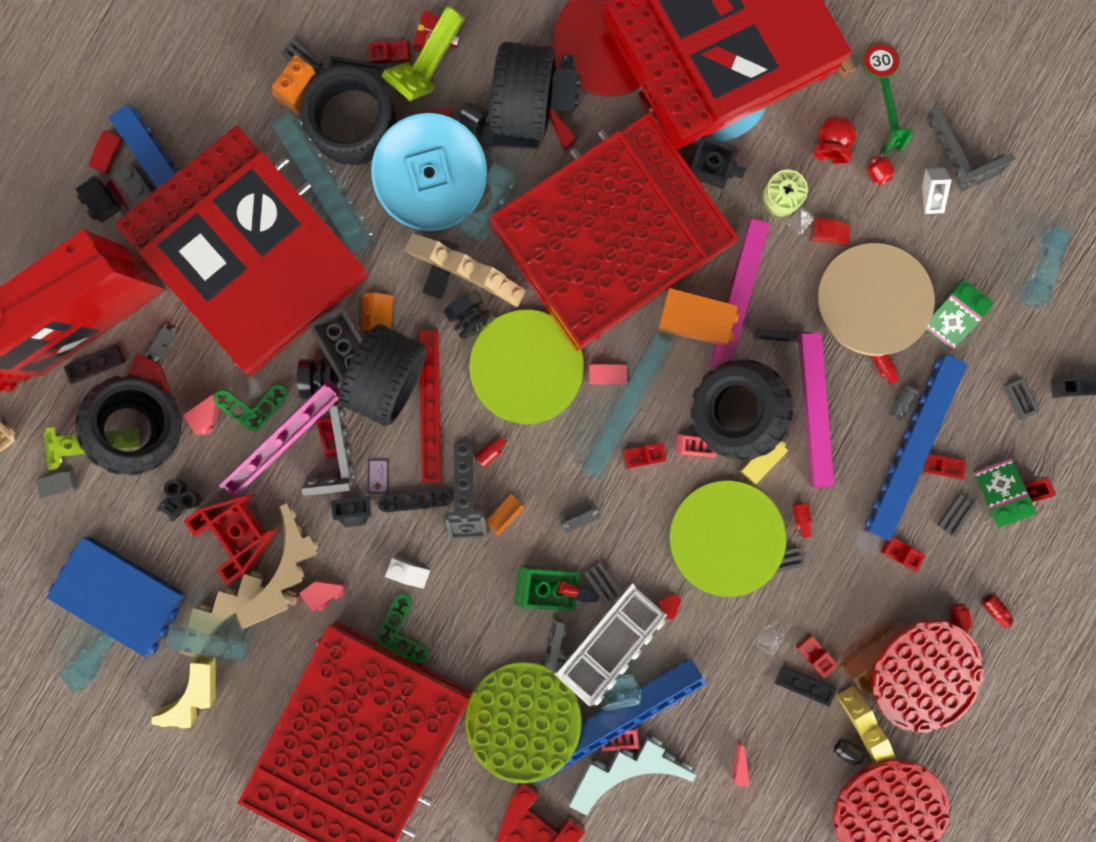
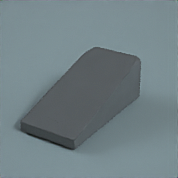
M74 470L36 479L40 498L79 489Z

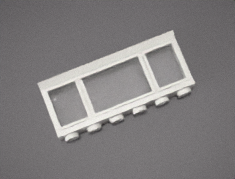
M634 584L627 586L624 594L615 601L613 607L603 615L602 620L591 629V633L585 640L580 642L575 652L565 660V664L554 675L587 705H598L604 698L602 694L605 690H610L617 682L615 678L619 673L622 675L628 669V662L639 656L642 645H647L654 637L652 633L655 629L659 630L665 624L664 618L667 614L663 613L643 595Z

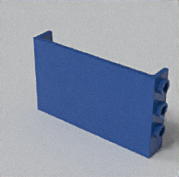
M82 537L77 547L70 552L67 564L60 569L59 577L50 586L49 594L46 598L141 656L146 657L155 654L160 647L159 641L168 633L170 629L168 626L178 616L180 612L178 609L187 594L94 538Z

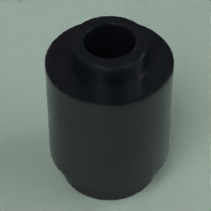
M839 739L833 750L837 757L853 767L860 765L865 757L863 749L847 739Z

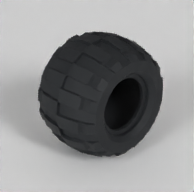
M739 359L737 361L729 360L721 363L715 370L708 371L701 378L702 383L699 388H695L692 396L694 398V405L691 407V419L695 421V430L698 436L707 444L709 449L730 459L752 460L769 454L775 450V447L780 442L784 441L789 433L790 423L793 422V397L790 388L784 382V378L777 371L754 360ZM743 385L751 389L757 397L759 404L757 417L745 429L737 431L726 429L720 424L718 415L721 398L732 386Z
M129 374L125 377L117 375L105 379L104 382L95 385L87 392L77 410L75 428L80 448L93 464L102 467L109 473L134 476L155 470L163 465L173 454L182 435V415L176 405L177 401L172 394L166 392L160 383L153 379L150 381L143 379L141 375ZM125 408L135 409L143 413L149 420L151 435L148 442L140 449L122 451L113 447L106 439L104 432L105 422L117 410Z

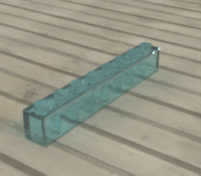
M289 112L271 124L308 184L311 185L312 190L351 252L356 255L374 244L371 239L374 237L368 227H363L361 223L364 221L358 211L354 212L351 208L354 204L349 196L346 195L344 197L341 192L344 188L338 179L334 181L331 174L334 172L328 163L324 165L322 162L323 155L318 147L313 148L311 144L313 142L307 132L304 133L301 129L304 125L299 117H294Z
M654 334L587 458L582 471L597 479L600 478L671 346V342Z

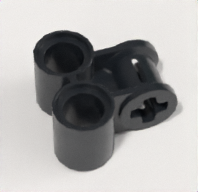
M466 102L460 114V123L476 137L480 126L485 123L489 111L472 102Z
M178 479L169 480L164 485V492L167 497L159 504L157 510L163 511L174 522L183 513L184 509L197 508L201 504L202 498L197 492H186L187 485L184 481ZM175 483L179 487L177 493H174L172 490V486ZM189 495L193 497L192 505L187 503Z

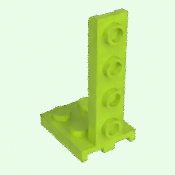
M451 5L446 7L415 64L412 66L409 62L386 69L382 77L409 101L432 93L436 86L429 80L465 17Z
M55 427L44 430L43 436L48 470L57 469L62 463V456L85 454L79 446L77 435L59 436V433L55 432ZM138 428L104 431L106 439L116 449L141 447Z

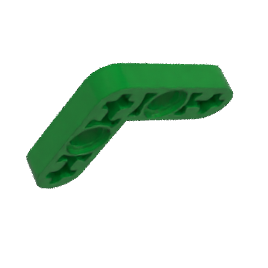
M281 383L273 384L253 408H250L226 389H218L214 393L213 399L219 408L247 429L256 431L262 427L287 396V389ZM275 388L277 390L282 388L281 392L283 394L281 396L277 395L274 398V400L277 401L275 404L271 399L267 398L269 395L271 398L275 395ZM219 394L222 396L226 394V399L229 402H231L232 399L235 400L230 404L229 409L226 408L228 406V403H226L225 401L219 402ZM263 402L271 404L269 411L264 412L260 409ZM241 405L244 411L242 414L236 415L232 411L233 407ZM258 410V412L261 415H263L264 418L259 416L257 418V425H249V419H254L257 416V413L255 411Z
M401 593L395 598L377 634V641L380 645L416 663H424L429 657V649L425 645L399 633L412 606L411 596ZM405 597L407 598L408 606L404 605L401 611L405 612L403 615L400 611L393 609L394 607L398 609L401 604L398 600ZM392 614L400 617L399 624L393 625L390 622L389 618ZM388 627L396 629L395 632L393 630L390 631L389 637L391 640L383 641L381 634H385ZM401 640L407 641L409 645L405 651L400 650L398 647V642ZM413 644L416 646L414 650L419 652L422 649L424 650L423 654L426 656L418 659L417 653L412 652L410 655L408 652L412 649Z

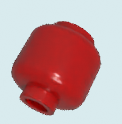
M877 155L869 160L870 164L867 165L866 172L872 183L882 185L893 178L892 175L895 169L888 157Z

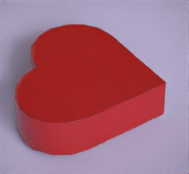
M676 594L668 595L657 601L661 611L667 614L665 618L671 620L677 616V609L681 605V599Z

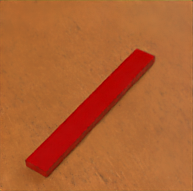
M419 330V343L425 345L427 351L425 363L420 374L422 483L441 482L439 330Z

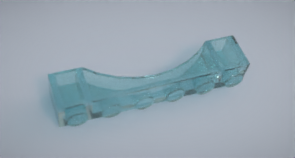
M108 635L106 637L101 636L94 642V647L91 649L87 648L78 655L80 658L77 661H71L63 667L65 671L59 676L73 693L82 690L97 677L102 658L117 640Z

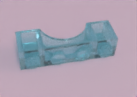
M496 163L492 164L485 178L486 184L492 193L491 200L482 211L466 213L458 228L460 234L477 243L486 239L489 233L487 228L491 223L490 216L497 212L499 206L503 207L507 199L505 195L508 189L512 190L515 185L514 172Z
M1056 226L1044 231L1039 245L1041 255L1038 266L1031 279L1026 283L1020 302L1037 308L1048 304L1073 232Z
M169 624L165 639V649L245 662L249 646L247 637L229 634L211 635L195 631L189 627Z

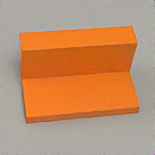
M376 292L363 294L362 332H369L371 328L380 324L391 329L393 295Z
M510 494L486 520V524L499 536L525 506Z

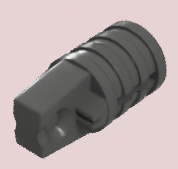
M904 385L897 399H895L889 415L893 419L901 421L911 409L920 393Z

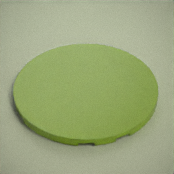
M517 310L496 318L479 334L472 348L469 370L473 388L487 409L498 417L513 423L535 424L557 416L574 400L582 383L584 361L582 351H575L551 315L535 310Z
M718 481L696 489L680 504L671 523L670 548L678 569L694 586L716 596H741L759 589L776 573L785 553L786 530L777 507L763 492L742 482Z
M516 662L504 665L489 673L471 695L465 715L467 740L477 761L500 779L514 783H531L543 780L559 771L576 750L582 728L579 702L575 693L554 675L555 671L547 669L546 666L531 662Z

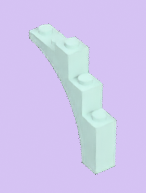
M646 736L636 757L630 750H617L608 768H606V764L599 760L595 762L590 760L569 800V807L587 816L592 806L607 790L621 781L634 776L663 773L675 775L693 782L696 774L693 766L690 764L677 762L676 758L667 752L664 755L665 749L661 740L653 736L650 739Z

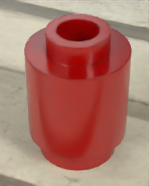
M966 604L950 606L949 615L951 623L969 632V629L973 627L969 608L966 607Z

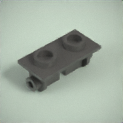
M166 322L163 326L159 324L154 332L156 337L153 341L149 340L143 349L146 351L145 357L150 354V359L155 362L158 359L161 360V357L167 350L166 347L161 345L162 342L170 345L177 335V329L172 326L169 329L166 328Z
M593 500L558 516L566 533L601 518Z

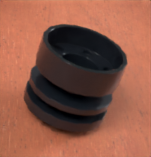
M477 290L468 292L456 299L443 311L450 323L460 321L454 329L456 332L462 330L458 334L461 340L478 334L494 320L492 313L487 314L489 311L488 307L478 309L484 301Z
M300 359L298 361L297 387L301 399H308L328 379L338 387L339 378L328 359L327 362L325 359H320L318 367L314 359Z

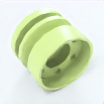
M787 169L777 172L763 189L762 202L764 207L772 215L779 217L789 216L807 198V182L797 171ZM785 188L788 189V194H785Z

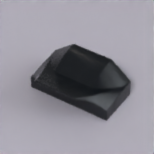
M370 496L331 501L333 520L341 522L345 528L366 525L368 518L372 515Z

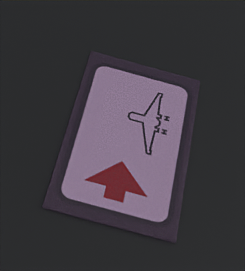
M368 458L367 494H388L389 458Z

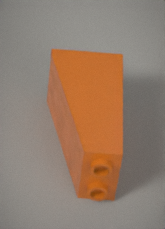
M295 55L272 85V97L300 118V113L302 112L300 110L301 97H303L307 84L311 82L312 78L316 77L312 66Z
M669 288L657 331L726 346L728 342L733 340L735 331L732 330L733 323H737L740 312H737L738 306Z

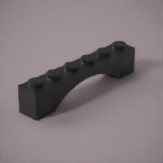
M1073 376L1051 379L1052 398L1096 395V376Z

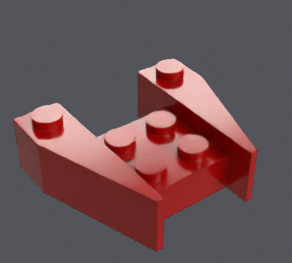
M255 493L199 509L184 520V523L194 537L204 534L211 529L231 559L216 569L226 585L237 581L245 573L252 570L280 530L277 527L266 533L246 504L257 496Z
M519 783L511 794L495 842H579L585 834V826L569 814L557 829L530 807L539 796V789L532 783Z

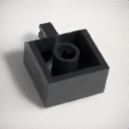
M563 54L560 69L553 73L551 109L574 111V108L579 105V95H576V87H580L581 75H578L577 70H575V55Z
M707 136L701 137L690 167L699 181L723 189L728 178L732 179L734 176L742 179L746 168L738 166V162L734 161L738 148Z

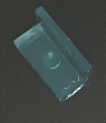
M633 674L615 678L617 681L610 690L606 689L602 694L604 698L602 699L601 707L604 712L641 704V687ZM603 681L596 682V686L599 687Z

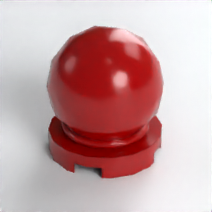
M839 115L826 119L818 130L819 144L814 147L813 157L822 162L825 158L832 160V164H848L852 157V151L849 148L853 146L856 139V128L852 121L847 117Z

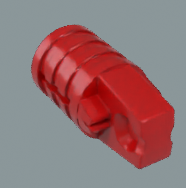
M889 354L870 357L879 370L878 372L881 377H885L889 384L899 381L895 372L897 368Z
M500 437L495 443L490 440L482 450L473 456L486 468L491 461L503 453L500 448L507 442L503 437Z
M809 502L793 504L796 529H800L803 538L812 537L810 526H813Z
M995 593L985 596L981 601V605L984 606L991 617L1004 628L1011 627L1014 619Z

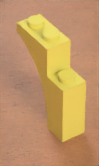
M756 397L753 401L757 407V410H759V404ZM780 442L775 447V450L769 454L748 460L739 471L752 484H757L788 451L785 448L786 444Z
M196 655L190 663V678L186 692L172 704L158 708L152 716V725H159L161 727L178 726L179 728L191 727L197 718V707L200 709L211 707L216 699V656Z
M852 686L837 694L838 700L859 733L872 762L896 759L888 738L877 724L873 711L855 687Z

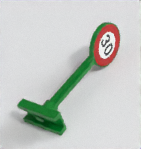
M875 44L865 51L862 57V67L870 77L879 79L882 86L890 125V135L882 147L883 153L888 154L890 149L898 147V152H903L912 138L913 132L912 128L901 129L899 127L889 78L897 72L900 66V57L893 47L887 44Z

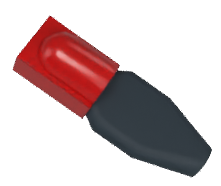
M560 581L557 590L559 593L574 597L575 600L583 603L597 602L599 596L587 587Z

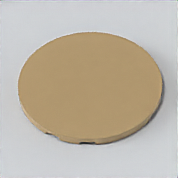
M868 243L842 252L829 264L819 283L817 305L824 326L840 344L864 355L883 356L904 350L922 336L933 316L935 296L927 272L913 256L891 245Z

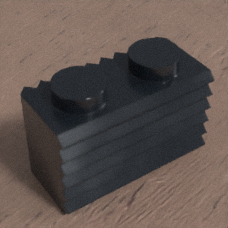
M92 176L75 188L78 193L76 195L78 200L83 205L86 204L89 209L87 213L93 220L103 223L108 218H111V216H114V214H117V212H120V208L101 180L96 176Z

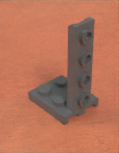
M935 107L931 109L927 115L929 127L933 128L938 144L942 145L946 159L951 162L955 176L959 177L961 181L958 185L961 192L1002 175L1016 160L1013 153L1007 156L1002 154L994 158L993 162L988 164L983 162L976 166L975 170H972L940 108Z
M339 400L331 406L330 415L340 469H333L325 473L314 471L308 474L302 486L303 496L350 491V485L353 482L352 478L355 477L354 463L350 461L351 445L346 440L348 427L343 422L345 409L341 406Z
M473 442L454 443V512L445 513V524L449 539L488 537L484 510L475 511Z
M554 616L551 621L543 662L547 669H556L557 671L565 664V660L559 658H561L563 646H560L561 640L566 636L567 627H565V623L561 618ZM578 662L570 671L574 672L575 676L586 678V675L594 676L593 679L598 681H604L605 679L590 664ZM603 667L609 673L613 670ZM626 672L622 675L619 673L615 678L617 681L615 684L623 685L624 682L630 683L631 678Z

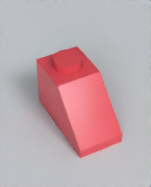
M214 394L183 415L195 434H209L213 431L212 427L218 422L220 408L214 402ZM219 394V395H218V397H219V402H221V401H222V397H221V395Z

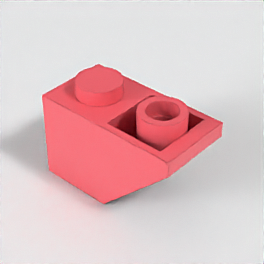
M317 580L299 594L312 612L317 609L321 612L329 606V600L333 597L337 600L345 594L343 590L347 588V585Z

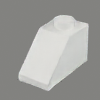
M945 168L925 169L922 184L925 214L944 213L951 183V178Z
M394 557L391 559L385 577L424 589L431 570Z

